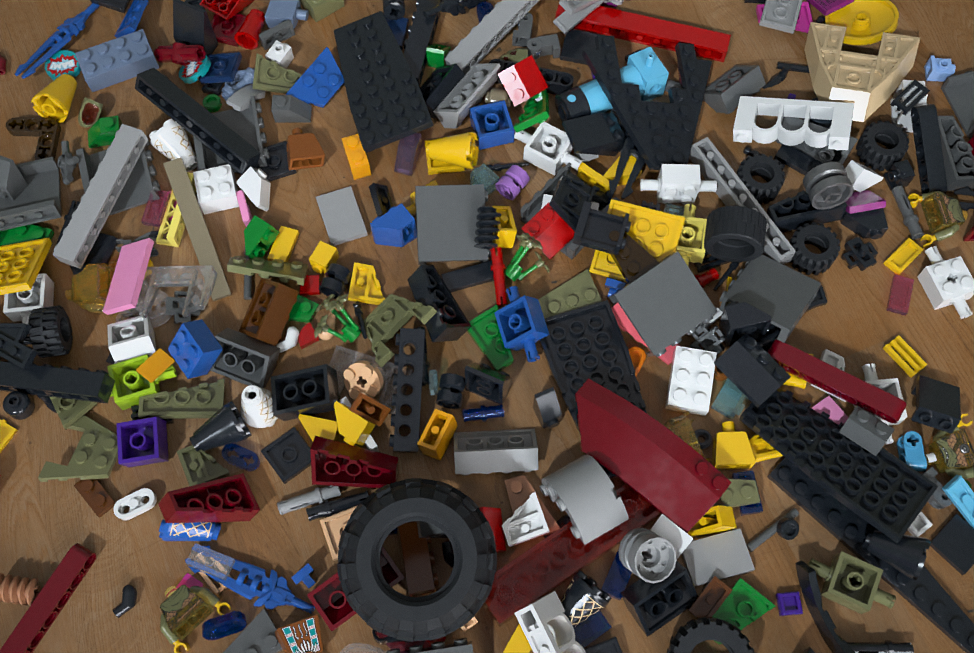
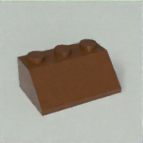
M261 278L238 332L277 346L282 337L284 326L289 320L291 309L297 301L299 291L281 283Z

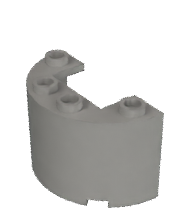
M588 454L581 456L541 480L542 485L539 488L545 497L549 496L552 502H556L560 511L565 510L572 523V527H570L572 534L576 539L580 538L584 545L629 519L621 498H617L616 491L613 489L615 486L599 463Z

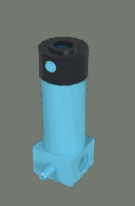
M651 46L629 55L627 65L619 68L622 83L639 85L641 101H650L663 95L669 72ZM596 79L555 95L556 110L562 122L600 112L604 113L613 109Z

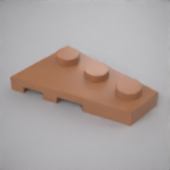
M525 475L504 480L513 515L530 498L532 493H536ZM536 493L550 531L541 536L562 531Z

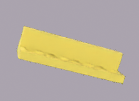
M187 172V173H188V176H189V179H190V181H191L193 190H194V192H195V194H196V186H195V181H194V175H193V173ZM173 190L171 191L155 242L160 245L179 247L185 223L178 204L176 208L173 206L176 201ZM173 216L171 224H169L168 220ZM168 232L167 240L163 239L164 234Z

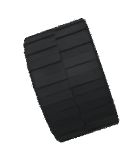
M725 206L711 211L706 223L705 250L713 257L729 262H746L760 257L764 252L766 218L755 209L745 206Z

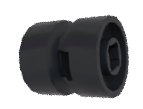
M329 264L325 272L326 277L322 279L319 286L320 292L326 296L334 294V299L340 295L342 296L346 289L345 285L349 283L352 272L340 264Z
M452 373L442 374L439 382L441 390L437 392L436 404L448 409L461 408L463 401L461 393L465 390V378Z

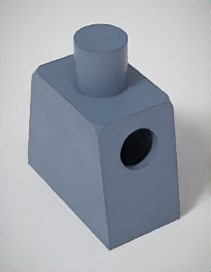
M270 0L264 17L268 28H273L288 19L293 24V28H296L298 20H308L309 12L308 10L301 9L299 0Z

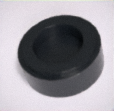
M786 517L778 522L776 530L781 538L792 540L798 535L799 525L795 520Z

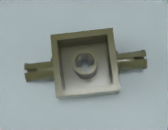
M842 551L833 556L830 566L814 560V558H811L808 563L816 571V575L824 578L825 582L821 596L860 614L870 611L873 601L890 609L895 603L892 601L896 600L895 595L878 588L883 570Z

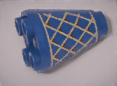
M163 519L159 528V538H162L163 541L217 540L222 524L217 522L166 523Z

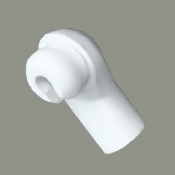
M289 327L285 340L277 344V347L280 348V353L297 345L299 330L296 327Z

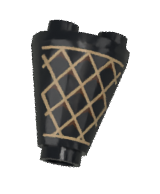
M580 569L574 574L561 599L565 609L563 613L568 617L573 628L606 607L612 599L608 593L597 587L598 583L589 575L587 576Z

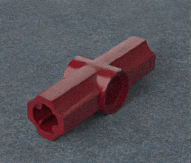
M175 42L172 46H158L154 50L156 60L161 63L172 62L186 65L187 62H201L205 59L206 52L201 45H186Z

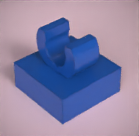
M607 277L605 287L610 288L608 298L624 287L626 283Z

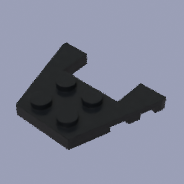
M563 175L558 181L549 205L575 231L584 201L591 203V200L605 208L610 203L613 195L610 194V191H600V188L597 186L589 187L584 185L582 181Z

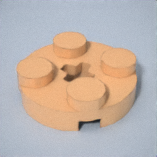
M356 361L343 373L345 387L349 392V396L356 400L360 392H365L375 398L383 388L382 373L377 367L374 368L370 365L368 361ZM361 376L364 380H367L365 385L360 381Z

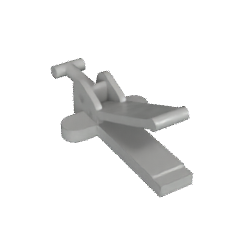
M560 0L559 4L566 11L558 16L553 23L564 34H567L603 2L622 5L624 0Z

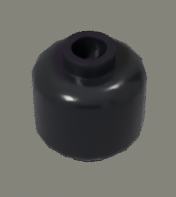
M13 391L4 398L3 409L12 418L23 420L30 417L34 412L35 403L25 392Z

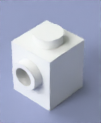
M277 40L265 55L267 60H272L285 69L294 59L292 48L287 43H281Z

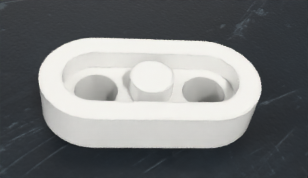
M148 488L140 489L118 500L114 505V514L121 520H130L152 509L157 502V496ZM149 497V502L144 504V499ZM130 507L129 512L124 513V509Z

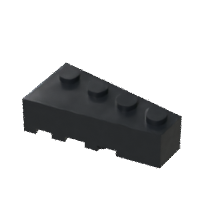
M420 265L407 281L416 302H420L424 306L430 305L437 311L425 324L432 342L457 341L472 326L434 265Z

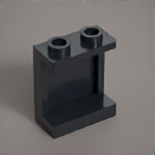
M584 201L572 243L618 255L619 250H624L627 238L623 236L624 232L628 233L631 221H628L630 214L626 213L623 218L591 209L592 203ZM611 231H618L620 233L618 241H612L609 238Z
M919 375L911 388V394L916 395V410L911 420L953 433L961 421L960 387Z

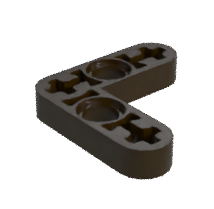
M15 117L6 122V129L13 136L39 137L35 160L44 159L46 155L47 157H53L55 160L61 127L55 119ZM31 125H38L36 129L29 130ZM52 140L50 145L44 146L45 141Z

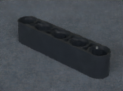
M493 59L489 62L500 64L499 73L516 64L515 62ZM539 67L549 86L546 88L547 93L557 95L573 88L574 78L571 74ZM498 76V79H497V81H496L495 83L502 84V82H501V80H500V78H499V76Z
M934 104L913 107L911 110V121L922 194L941 191L946 194L947 180L937 109Z

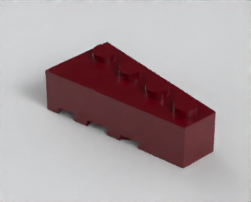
M319 436L314 437L310 449L312 485L381 488L387 484L397 482L399 475L398 457Z
M244 473L169 491L158 503L166 523L250 521L260 511Z

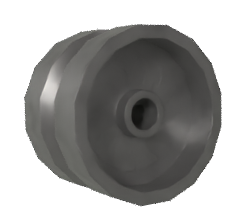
M828 162L818 165L810 170L803 179V185L809 194L811 204L816 209L825 210L839 206L847 201L854 191L844 166L839 162Z

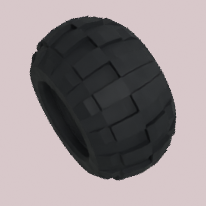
M405 479L387 484L374 491L351 514L344 531H342L338 546L337 569L339 581L351 608L374 630L403 641L434 640L463 627L474 617L488 598L497 569L494 535L489 522L478 505L470 497L453 486L430 479ZM412 521H423L437 526L449 538L454 551V566L447 582L438 591L423 597H409L395 591L385 580L380 567V552L387 536L398 526Z

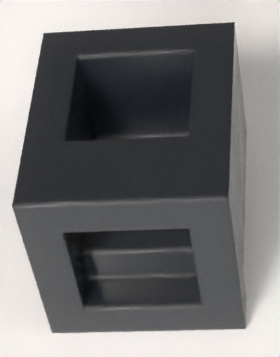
M908 159L894 163L888 173L883 174L890 191L896 186L907 187L915 176Z

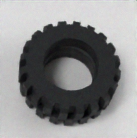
M701 617L686 622V625L676 630L677 633L674 637L672 636L669 649H667V653H691L693 648L700 642L715 640L722 643L729 653H755L749 644V639L741 633L740 629L729 622L713 617Z

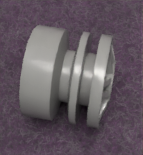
M637 528L631 530L624 536L619 546V559L623 566L645 582H662L670 576L675 568L677 559L673 545L649 529Z

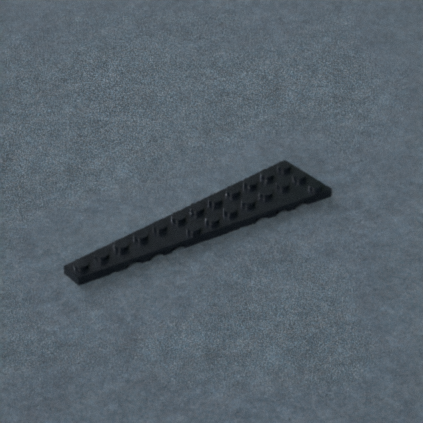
M786 457L767 476L860 560L882 569L881 578L963 651L974 653V623L924 566L917 581H914L867 551L868 546L864 545L868 532L873 534V531L878 529L840 503Z

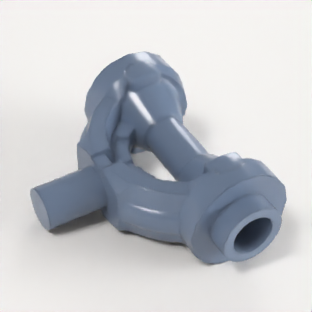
M248 67L245 70L237 71L233 82H225V86L222 88V97L227 101L230 96L241 88L253 84L255 68Z

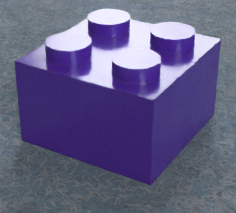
M152 417L116 423L119 465L130 468L169 461L167 424L165 420Z

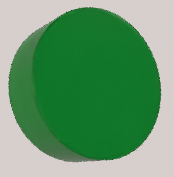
M209 94L203 99V106L206 110L213 113L220 110L222 102L218 95Z

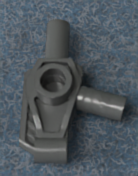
M62 141V155L57 160V166L60 167L63 183L69 185L74 180L72 172L76 164L79 163V157L73 156L70 153L68 141Z

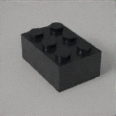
M328 364L272 376L273 416L283 421L297 419L299 414L310 416L335 410L334 403L336 401L339 402L337 370Z

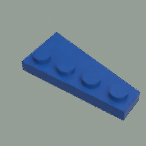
M133 0L114 35L116 38L136 31L149 0Z

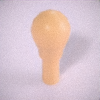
M330 312L326 319V324L335 331L336 316ZM322 331L318 334L320 339L326 341L334 336L327 331L326 333Z

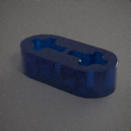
M234 443L225 445L222 448V457L226 462L251 472L260 465L259 457L251 450ZM234 450L239 455L238 457L231 455L229 458L227 453ZM252 457L254 463H249V465L247 466V463L245 460H243V458L251 459Z

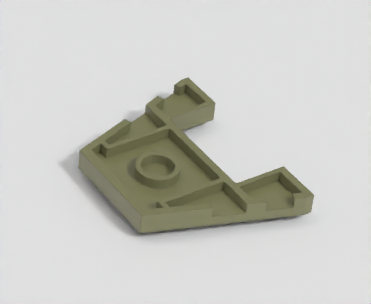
M390 294L364 319L366 333L371 341L372 351L376 356V363L383 367L394 356L385 346V343L393 338L395 333L413 315L425 325L437 311L430 305L424 306L420 302L414 303L406 298Z
M83 415L68 428L84 432L68 466L46 461L38 476L40 482H48V480L54 479L67 481L70 478H80L81 480L109 478L118 459L117 435Z

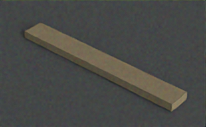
M180 157L163 163L212 300L217 301L231 296L232 293L183 159Z

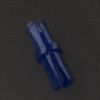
M503 404L488 407L480 405V408L462 409L464 422L475 420L487 421L489 418L504 417Z

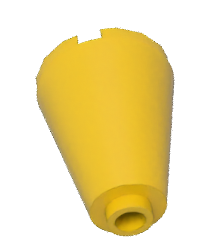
M62 74L35 94L31 100V103H34V110L43 118H53L58 123L64 122L68 117L77 88L75 78L71 75Z
M467 132L433 139L427 144L426 152L431 159L467 169H475L473 166L477 165L479 146L475 145V141H478V137L475 132Z

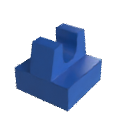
M306 564L291 577L296 585L303 581L308 588H311L316 583L309 575L314 571L309 564Z

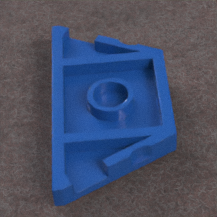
M328 47L323 50L286 95H292L318 107L324 108L345 83L343 75Z

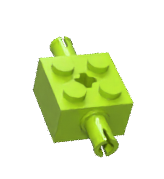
M147 354L107 366L109 376L115 380L110 397H114L115 403L122 410L129 409L131 406H138L140 396L161 392L159 386L161 381L177 377L174 365L169 366L152 383L136 371L149 358Z

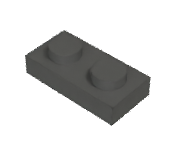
M288 19L259 34L264 50L271 48L276 40L283 42L294 36L293 24Z

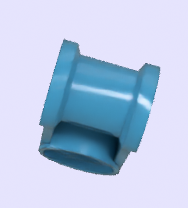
M909 431L904 436L898 438L896 442L899 459L917 472L926 471L927 459L924 454L922 438L919 433Z

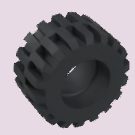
M880 120L877 123H871L870 126L865 128L856 145V150H858L856 154L860 156V162H864L866 167H872V170H890L894 163L902 160L909 148V139L906 138L908 136L907 133L903 132L902 127H897V124L894 122L891 124L890 121L882 122ZM877 143L885 145L888 149L880 147Z
M762 153L761 156L753 154V157H746V160H743L739 165L736 173L760 205L762 202L768 204L769 201H773L785 181L784 168L782 165H779V161L777 159L773 160L772 156L769 155L767 157L765 156L766 154ZM751 176H760L764 178L767 183H759L755 181Z
M812 222L811 225L806 223L803 227H798L789 241L796 251L790 261L793 263L792 267L794 269L797 267L800 273L806 272V275L824 273L831 267L839 255L838 252L841 246H839L840 240L836 239L837 234L835 232L832 233L830 227L825 228L824 224L820 223V225H817L816 222ZM805 244L816 246L821 251V254L810 252L805 247Z
M57 305L33 309L28 325L32 326L29 331V337L34 350L38 351L37 355L40 358L69 354L73 336L71 323L64 308Z

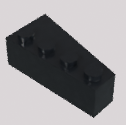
M803 190L792 198L788 197L769 206L766 213L781 232L796 230L800 226L803 227L806 223L811 225L812 222H816L819 225L820 223L824 224L842 220L847 204L844 202L831 209H816L811 204L809 194Z

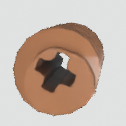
M0 573V602L20 603L24 606H31L42 590L36 578L30 581L28 577L21 579V576L17 575L13 579L11 574L5 577L3 573Z

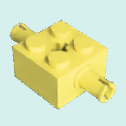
M690 204L684 205L682 217H685L686 220L676 252L680 253L688 267L689 262L702 263L705 255L704 239L707 219L695 218L696 206L693 204L690 211Z

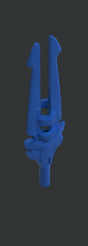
M92 3L83 12L65 20L63 24L57 27L59 31L54 32L26 63L19 65L15 75L21 74L45 50L51 47L21 77L24 79L35 73L37 67L65 46L72 39L73 35L77 36L85 28V22L100 5Z
M194 546L192 550L239 571L240 574L237 580L189 558L185 559V562L194 574L203 572L249 600L255 596L259 597L254 606L261 607L265 605L266 609L272 610L277 606L289 605L310 614L315 609L314 605L295 597L288 588L287 580L282 576L278 578L277 572L273 569L271 570L270 578L266 577L265 569L213 553L210 546ZM248 575V576H249V577H248V580H247V582L244 584V583H243V582H244V579H245V577ZM262 582L261 588L257 590L258 584Z

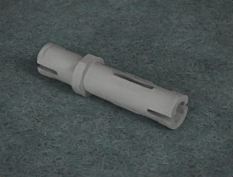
M340 486L317 487L311 492L277 502L280 515L318 502L322 504L324 500L341 496L342 494Z

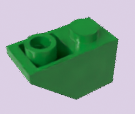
M254 215L244 230L246 255L251 259L263 258L280 232L269 223Z

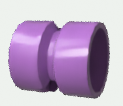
M512 165L505 172V176L498 180L495 187L503 197L508 200H514L520 193V189H523L528 184L530 178L521 167Z

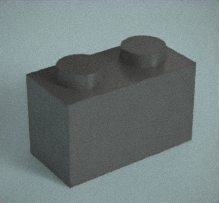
M857 406L839 432L876 456L895 429Z

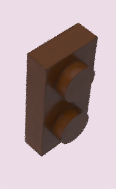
M98 479L80 480L74 485L99 518L112 509L116 503Z
M713 576L689 607L688 611L698 619L701 617L712 618L732 589L716 576Z

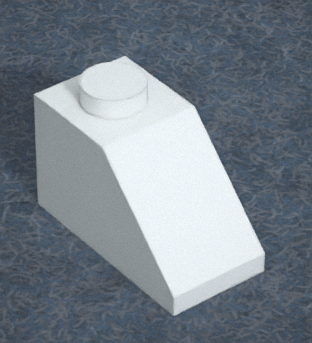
M853 160L845 168L853 189L859 192L864 191L883 179L882 176L872 169Z
M250 166L236 181V184L257 208L267 212L270 203L271 183L267 180V174L260 168L257 170Z

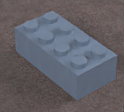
M143 29L75 53L84 79L92 92L134 78L137 74L151 68L159 69Z

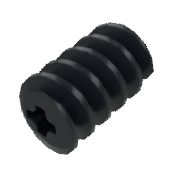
M383 0L385 18L389 20L401 19L405 15L404 0Z
M477 208V212L480 214L476 216L478 220L476 227L479 229L475 230L477 235L474 239L475 243H477L474 245L475 248L492 249L498 247V244L493 242V240L499 239L494 233L500 232V229L495 228V225L501 223L495 220V218L501 217V214L496 212V208Z

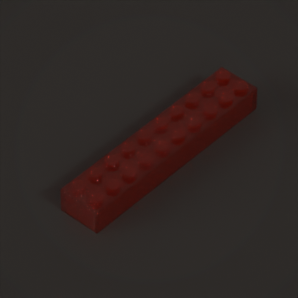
M625 484L616 490L617 498L620 497L629 517L628 520L585 545L580 538L576 539L570 530L572 523L570 521L495 572L492 589L484 602L485 606L498 626L501 627L516 616L515 612L556 589L573 577L579 569L582 571L618 546L628 532L633 529L644 528L660 517L662 513L633 488Z

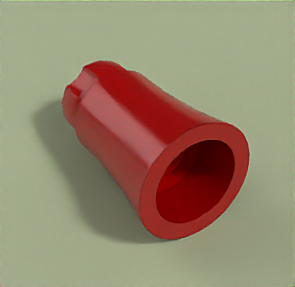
M251 9L234 36L238 45L250 50L258 47L259 34H261L265 21V14L258 9Z

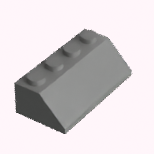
M499 63L474 64L433 111L444 128H458L465 117L470 114V108L475 107L482 101L483 96L492 89V86L498 79L501 67Z
M535 428L455 432V474L470 475L472 473L490 474L492 472L511 473L512 471L531 472L538 470V445Z

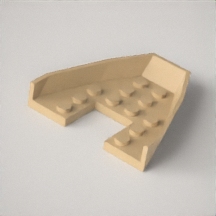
M810 22L804 51L812 86L818 101L854 103L852 120L864 122L888 100L913 67L920 37L883 32L878 56L841 51L846 27Z

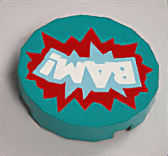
M57 51L45 62V70L52 80H55L62 74L77 77L81 71L77 57L72 51Z
M206 55L205 59L201 62H187L186 65H182L180 68L179 78L185 84L196 82L198 80L197 77L206 75L210 69L211 61Z

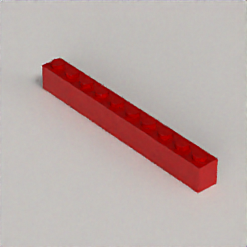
M560 4L558 5L555 19L566 11ZM598 6L573 28L595 34L614 36L617 39L675 52L677 43L694 44L697 57L724 62L731 35L605 6Z

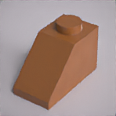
M365 392L359 393L349 409L351 412L380 427L391 411L381 401Z

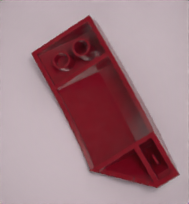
M589 378L575 393L578 407V428L581 436V452L592 456L598 463L633 488L686 533L720 499L732 483L685 441L626 399Z

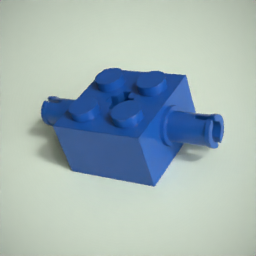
M512 286L506 289L510 304L494 312L504 347L516 351L524 348L527 361L535 362L540 359L535 343L548 336L549 331L539 300L526 295L520 297L518 287Z

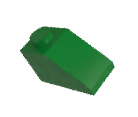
M118 115L99 118L88 130L89 148L112 144L115 133L123 124Z

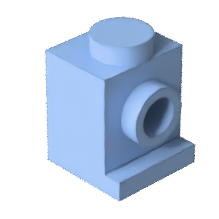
M930 56L924 66L926 81L945 82L949 76L955 73V64L951 63V59Z

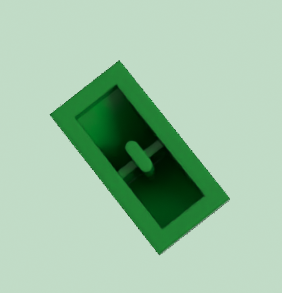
M436 43L428 46L426 50L428 66L434 68L446 66L445 58L451 51V46Z

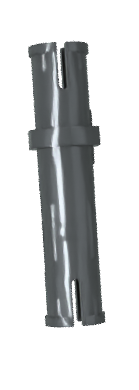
M903 186L894 187L891 192L903 216L904 225L907 226L913 240L921 238L924 233L918 222L919 217L915 215Z

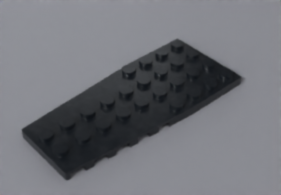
M382 11L334 30L350 110L365 153L434 126L418 82Z
M608 300L544 318L549 335L539 341L554 381L578 431V407L575 393L588 378L647 413L628 348ZM599 463L610 479L617 477Z
M778 388L758 408L751 403L744 410L739 420L840 503L896 543L901 540L938 488V485L883 447L875 456L839 432L844 425L842 422L838 425L828 419L830 417L829 414L824 411L820 414L810 408L811 403L806 400L802 403L792 397L794 393L788 389L784 392Z

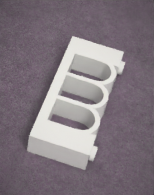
M740 96L733 128V142L752 143V140H755L758 143L767 144L778 139L779 142L788 146L798 145L805 141L806 144L815 148L828 146V149L848 150L854 103ZM757 115L778 116L776 124L771 128L763 129L756 126ZM783 117L805 118L803 126L798 130L790 131L782 127ZM810 119L832 120L830 129L822 133L813 132L808 127Z
M555 591L515 612L518 622L534 653H586L584 648L575 641L572 623L563 613L565 609Z

